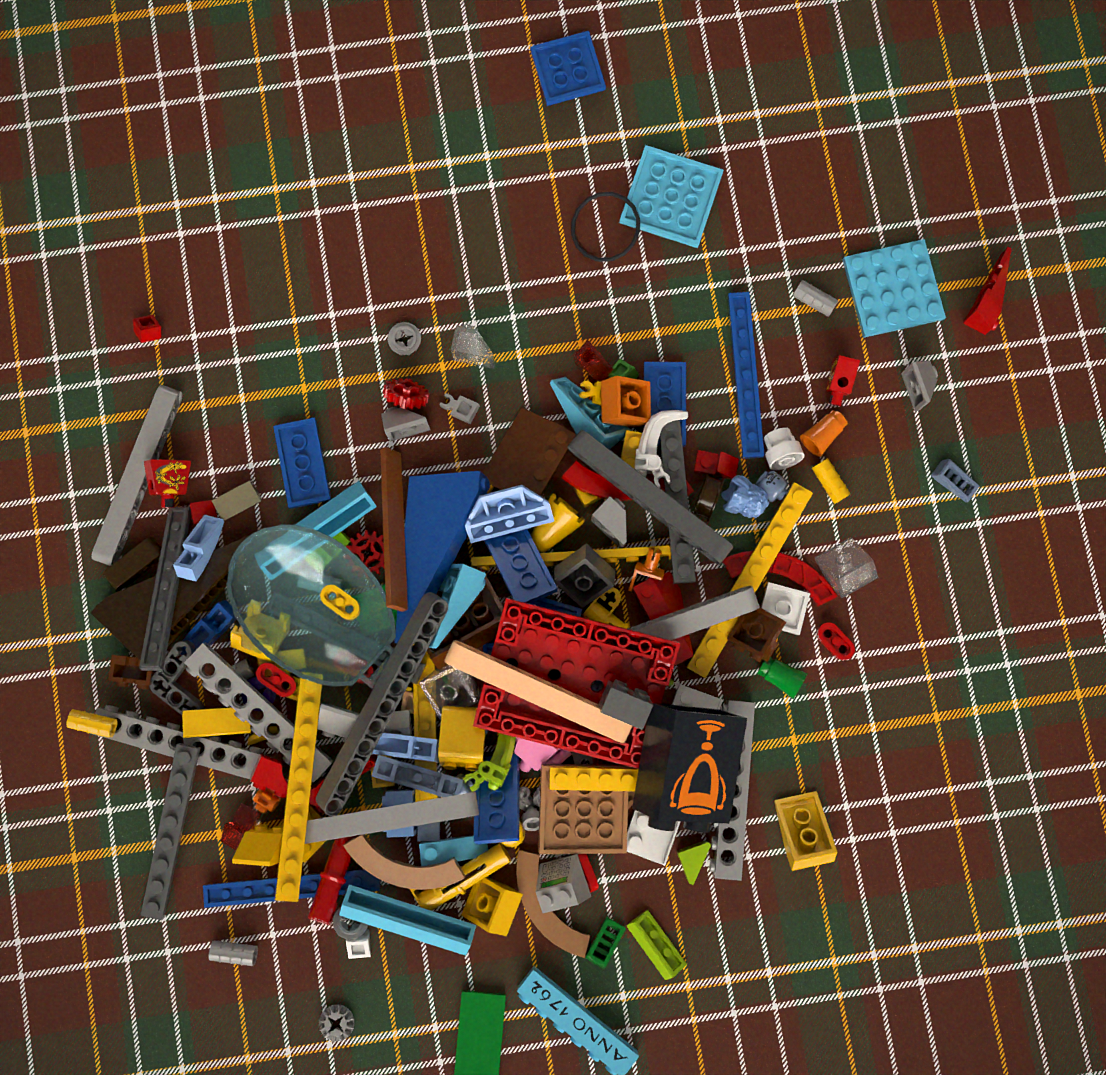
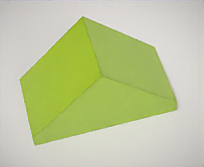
M706 840L677 850L686 879L692 885H694L711 847V843Z

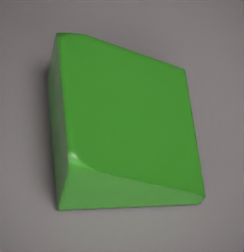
M619 359L607 373L610 378L622 376L637 379L639 376L635 367L622 359Z

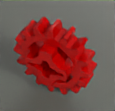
M399 378V381L395 379L386 381L383 389V398H387V402H394V406L399 405V408L407 409V407L413 409V407L421 409V406L425 407L430 394L428 389H424V385H418V382H412L413 380L407 378L405 380Z
M365 530L364 536L357 533L358 539L354 540L351 538L352 546H346L350 553L345 554V557L351 558L347 563L348 566L354 565L352 571L356 573L360 570V575L363 577L366 572H368L369 577H373V572L380 575V568L385 569L384 536L381 535L377 538L376 531L370 535ZM367 540L366 544H364L361 547L358 546L360 543ZM377 542L380 544L383 554L377 551ZM371 549V552H373V556H369L367 559V556H365L364 553L365 551L369 552V550ZM355 554H357V555L360 556V558H361L360 564H361V565H359V564L357 563L356 558H355ZM379 561L376 566L370 567L372 563Z

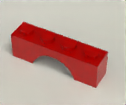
M260 753L250 776V782H253L255 788L260 790L269 788L274 790L273 794L286 798L288 781L283 776L281 761ZM323 777L311 785L309 804L314 805L315 810L325 813L316 803V796L325 780Z

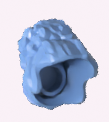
M740 475L735 476L731 480L729 488L723 491L721 495L727 502V504L723 505L725 511L734 514L741 513L744 517L748 518L759 517L769 505L767 493L756 484H752L749 479Z

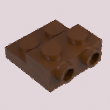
M759 607L752 612L740 615L727 639L733 643L731 647L741 653L747 650L750 652L749 657L760 663L762 659L768 662L778 645L776 640L786 621Z

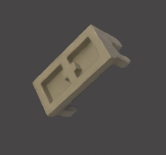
M250 480L213 499L212 503L221 519L225 521L261 502L262 498L253 481Z

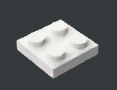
M768 582L761 608L786 621L782 631L800 635L810 593Z

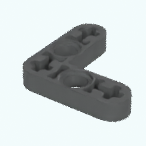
M189 640L180 641L173 646L165 658L163 671L155 672L152 677V683L149 686L154 694L181 715L184 710H193L191 707L196 706V710L205 709L204 704L176 682L187 666L184 662L195 652V645ZM186 646L187 653L178 658L177 656L183 651L181 647ZM170 661L177 665L175 673L170 672L168 669ZM160 680L163 681L162 685H163L164 687H162V688H159V687H158L159 684H160L158 681H160ZM175 691L179 692L182 696L180 703L175 702L173 699Z

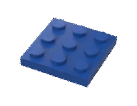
M589 31L530 47L547 106L606 90Z

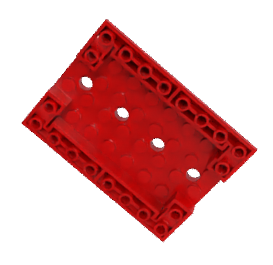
M506 598L491 656L504 662L509 658H514L518 662L517 668L597 704L601 699L608 680L614 682L615 679L626 683L629 689L635 690V688L646 691L652 703H661L665 688L670 683L680 642ZM552 669L559 670L561 673L560 678L557 680L550 679L548 676L549 671ZM595 680H600L604 684L603 688L599 691L591 688V683ZM484 681L473 727L639 769L646 723L643 730L632 726L625 743H621Z

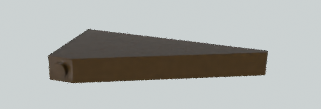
M258 531L214 550L197 581L180 578L168 645L255 558L253 553L271 542L264 532ZM156 576L107 596L90 612L139 660H141Z

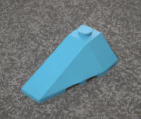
M566 377L551 380L550 385L576 435L580 430H583L610 450L625 437L626 430L631 431L626 426L602 423L601 405L593 404L592 400L579 397V393L585 391Z
M465 564L451 565L439 591L443 592L441 598L448 603V611L429 648L436 649L478 596L479 592L483 590L486 582L484 579L486 573Z

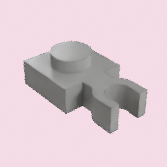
M445 393L444 396L450 402L448 404L441 402V408L452 410L450 414L453 417L471 424L480 405L461 395L458 400H454L451 395Z

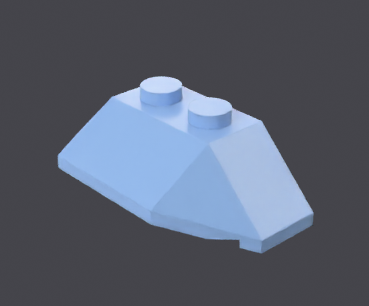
M518 485L480 495L465 522V528L470 543L551 523L554 522V517L548 500L527 487Z

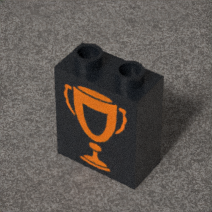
M653 703L646 723L632 809L649 816V827L662 831H674L676 821L684 822L683 827L688 830L703 833L710 832L711 823L729 824L747 718L720 709Z

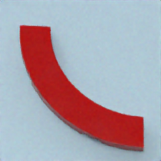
M577 461L561 477L576 489L601 499L611 497L612 499L618 498L620 501L632 500L603 476L587 469ZM647 474L645 478L655 484L654 475ZM662 477L658 481L661 486L660 489L664 488V481Z
M753 551L734 554L723 560L722 563L731 579L740 575ZM779 552L767 572L781 575L797 583L807 593H810L817 607L838 597L831 585L821 574L807 563L788 554Z

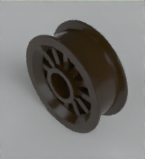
M708 472L692 514L707 519V522L709 521L725 478L718 480L710 477Z

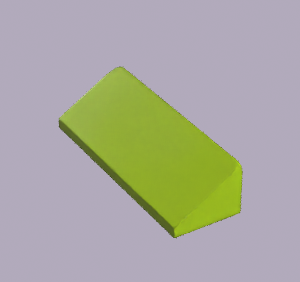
M648 910L644 911L627 925L629 931L665 980L674 978L687 965Z

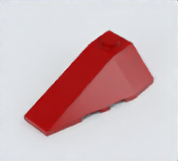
M1007 247L1000 254L963 324L984 335L990 330L994 331L1000 322L998 317L1002 311L1012 249L1010 247Z
M671 572L664 573L662 580L649 578L633 587V594L649 621L684 609L681 590L678 584H673ZM689 634L672 640L680 642L674 667L694 656Z

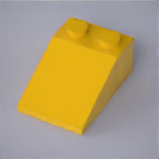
M817 791L775 800L774 803L783 843L791 870L794 871L834 862L837 849Z

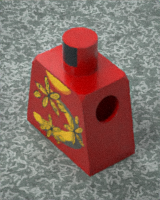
M841 355L833 358L826 391L831 392L829 404L841 406L843 396L851 394L860 360ZM838 380L842 381V387L838 385Z
M157 459L144 461L149 494L161 495V508H175L174 496L186 494L191 461Z

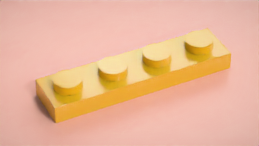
M549 766L548 788L549 790L635 791L638 768Z

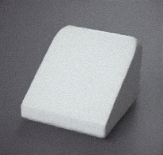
M366 929L365 933L357 939L346 940L349 959L371 957L369 929Z

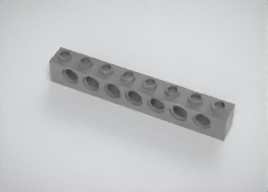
M206 642L202 643L184 662L187 665L185 669L193 677L199 676L204 681L202 685L208 691L212 692L214 690L220 696L218 700L226 707L230 705L236 711L234 713L235 716L242 722L246 720L251 724L252 727L250 729L257 736H264L268 740L266 744L275 752L279 750L284 755L283 760L290 765L292 749L285 747L284 740L287 738L293 739L294 724ZM206 663L214 665L215 672L213 675L205 673L204 666ZM222 678L230 680L231 688L229 690L221 688L220 681ZM238 693H243L247 696L246 704L241 705L236 701ZM260 708L264 713L263 718L255 719L252 715L253 709ZM276 723L280 728L279 733H270L268 725ZM316 744L311 780L313 783L333 762Z
M726 700V705H722V710L746 717L747 723L736 782L737 791L734 794L733 800L735 814L731 816L729 824L713 823V827L716 828V836H712L711 850H714V859H710L709 871L713 872L714 878L742 881L755 703ZM731 827L734 834L730 839H725L723 831L725 828ZM724 850H731L732 857L728 861L721 859V854Z
M111 705L96 709L95 714L114 719L119 718L122 723L119 730L116 729L112 738L101 737L174 757L177 737L181 736L183 738V730L180 729L178 724L168 722L167 725L159 723L160 720L147 716L146 719L139 718V713L132 711L121 713L118 712V707ZM138 724L142 727V733L139 736L135 733V727ZM158 730L163 733V738L160 742L155 738ZM219 736L183 738L184 744L197 746L199 742L204 744L205 749L203 753H199L198 765L250 779L260 753L268 756V754L262 753L263 749L250 746V749L241 747L242 743L229 740V743L221 741L222 737ZM220 747L225 750V757L222 760L217 757V750ZM239 754H244L246 757V763L243 766L237 761Z

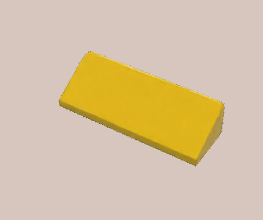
M232 707L184 710L182 712L183 738L251 733L250 724L246 720L242 722L235 716L234 713L236 711Z

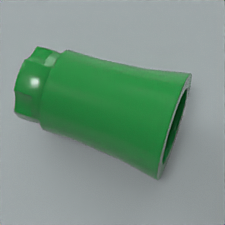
M771 657L768 662L763 661L757 672L766 681L775 685L792 699L798 693L808 674Z

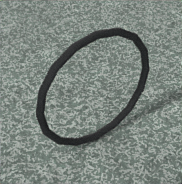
M599 192L586 198L577 207L571 221V236L576 248L585 257L597 262L614 261L625 256L635 245L640 233V217L635 205L626 196L615 192ZM600 196H614L624 200L632 208L636 218V232L632 242L623 252L612 257L598 258L588 254L579 245L575 235V222L580 210L589 201Z

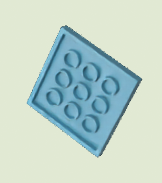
M645 145L627 197L635 205L639 214L640 230L698 248L724 170ZM625 203L619 223L636 228V218L632 208Z
M925 239L850 255L842 259L863 338L941 321L946 318Z

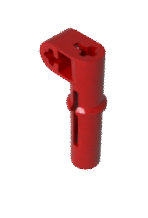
M356 836L334 840L324 872H320L321 880L308 914L310 920L331 926L338 907L337 898L341 886L346 883L344 877L351 860V856L343 845Z

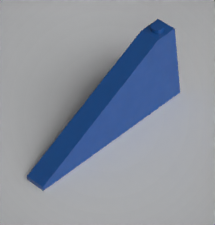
M481 471L409 476L404 530L408 610L403 612L397 610L394 642L396 644L400 640L421 598L429 592L437 594L468 535L465 522L479 496L487 494L490 488L489 479Z

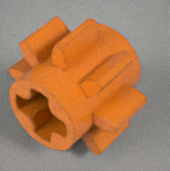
M269 788L265 790L259 789L253 798V801L257 803L255 809L262 813H266L267 810L273 812L281 798L273 794L274 790Z

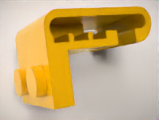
M442 707L438 759L440 766H443V768L454 770L457 767H465L466 770L477 771L480 763L484 762L485 729L473 727L477 708Z

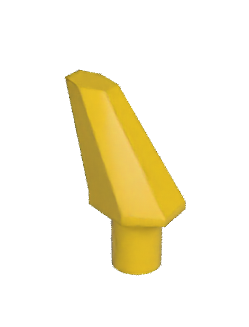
M278 725L268 727L270 733H279ZM253 733L248 737V746L266 740V738L262 735L259 737Z

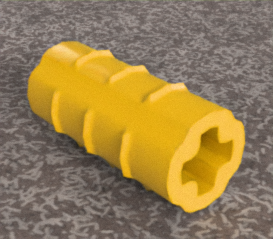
M828 458L812 468L817 476L816 478L819 479L822 487H824L834 504L850 495L846 484L843 483L840 475H838Z
M75 709L70 711L67 719V728L109 738L113 737L117 727V719Z

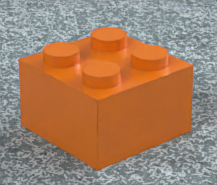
M614 376L601 381L602 423L632 428L646 425L651 418L650 382L622 376Z

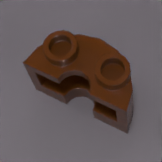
M112 655L108 681H115V686L129 687V683H134L136 688L149 689L152 683L153 671L141 670L139 668L140 660L137 657Z

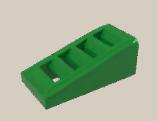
M606 917L585 959L605 969L626 928ZM607 926L617 931V936L607 931ZM604 934L607 937L614 940L613 943L611 944L610 942L601 938L602 935ZM598 943L608 947V952L598 947ZM594 951L605 956L604 960L593 955Z

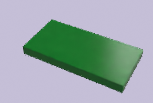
M462 990L454 1075H499L506 994Z

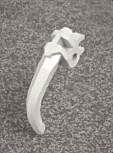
M661 411L652 415L644 427L639 448L636 449L635 470L644 477L647 474H653L654 483L658 488H661L658 481L662 477L666 478L668 484L671 483L670 476L663 471L662 461L657 456V444L661 430L669 422L687 419V411Z

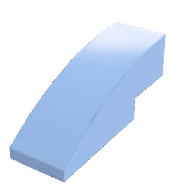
M208 515L202 517L183 542L184 551L173 564L177 577L192 581L198 580L216 547L224 524L223 519Z
M383 733L372 754L439 762V740Z

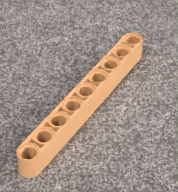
M453 640L444 659L445 663L615 741L625 743L632 728V725L600 713L597 703L462 642Z

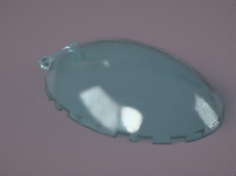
M278 525L263 528L246 538L238 546L231 558L226 584L228 599H230L234 611L233 614L251 642L283 669L302 679L328 686H351L361 679L373 689L395 649L390 644L396 638L392 609L386 607L385 591L373 573L343 544L311 528L297 525ZM327 585H336L359 602L361 607L359 616L353 620H346L331 610L320 599L322 589ZM335 593L330 594V600H334L336 598ZM352 605L347 607V613H351L353 611ZM387 649L391 654L370 677L365 675L364 673Z

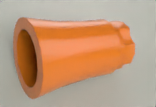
M832 410L811 429L800 435L801 442L811 453L821 457L828 446L843 431L848 422L839 411Z

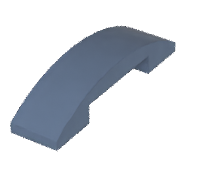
M382 755L377 756L372 777L440 797L459 795L463 779Z

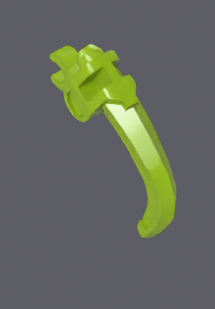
M499 733L496 749L490 762L484 761L480 763L477 771L465 775L463 778L465 783L470 779L475 780V784L470 787L472 792L476 791L483 781L489 782L488 788L493 791L502 787L511 767L510 762L516 737Z

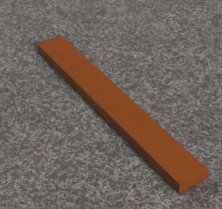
M384 447L380 449L386 607L403 612L408 610L401 453Z

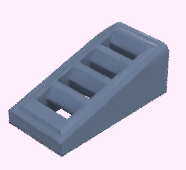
M951 459L942 460L931 474V477L966 503L969 502L980 487ZM955 474L954 478L950 481V477ZM961 479L962 482H961V483L959 484V486L957 487L956 484H957V483L959 482V480ZM967 484L970 485L965 493L962 492Z

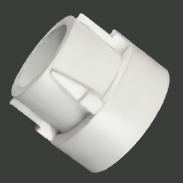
M789 428L773 430L764 437L768 449L765 456L770 469H786L803 460L804 453L800 442L795 440Z

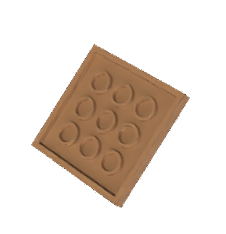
M541 764L539 854L627 853L628 791L549 790L548 784L549 766H629L622 764Z

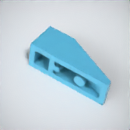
M474 835L440 839V841H422L419 844L421 866L441 863L453 857L457 861L474 859L488 850V843L475 844Z

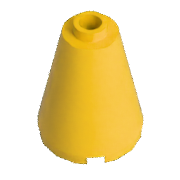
M552 494L548 500L554 522L535 526L530 534L539 552L545 553L585 522L583 517L578 519L579 517L576 515L578 512L560 497L556 500V494Z

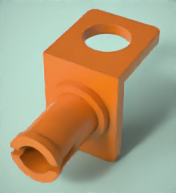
M650 547L645 564L637 562L628 591H632L637 573L658 580L663 579L665 570L657 568L662 554L660 549H657L655 556H653L655 548Z

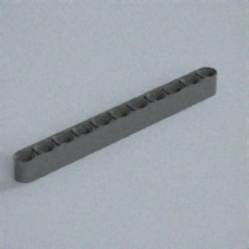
M426 593L421 598L316 796V803L329 816H335L343 809L448 611V603L435 593Z

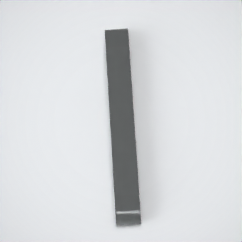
M580 430L567 446L575 456L714 563L720 565L733 549L729 541L587 432Z

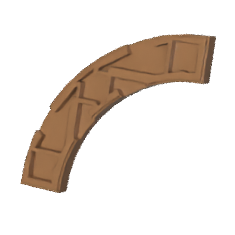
M365 834L358 835L343 845L349 855L363 869L376 878L398 887L419 890L435 889L454 884L466 876L455 857L427 866H414L397 860L394 861L383 855L369 841Z
M519 850L516 871L519 892L523 894L521 900L528 916L537 929L553 944L573 955L585 958L590 935L573 929L561 921L553 911L542 913L536 895L540 854Z

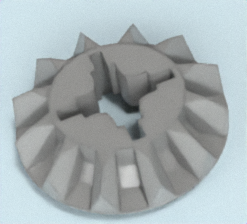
M398 323L389 331L388 344L393 352L399 355H410L417 351L421 344L420 331L411 323ZM402 332H404L406 337H411L408 340L407 346L403 342H399L402 339Z
M340 907L333 917L334 930L338 936L346 940L357 939L365 933L368 924L356 921L360 924H353L349 931L348 924L344 922L349 918L339 915Z
M343 1005L329 1006L320 1016L319 1030L324 1038L332 1042L343 1041L350 1036L354 1029V1016ZM342 1016L343 1018L340 1022L342 1028L336 1027L330 1030L333 1024L331 1019L336 1021Z

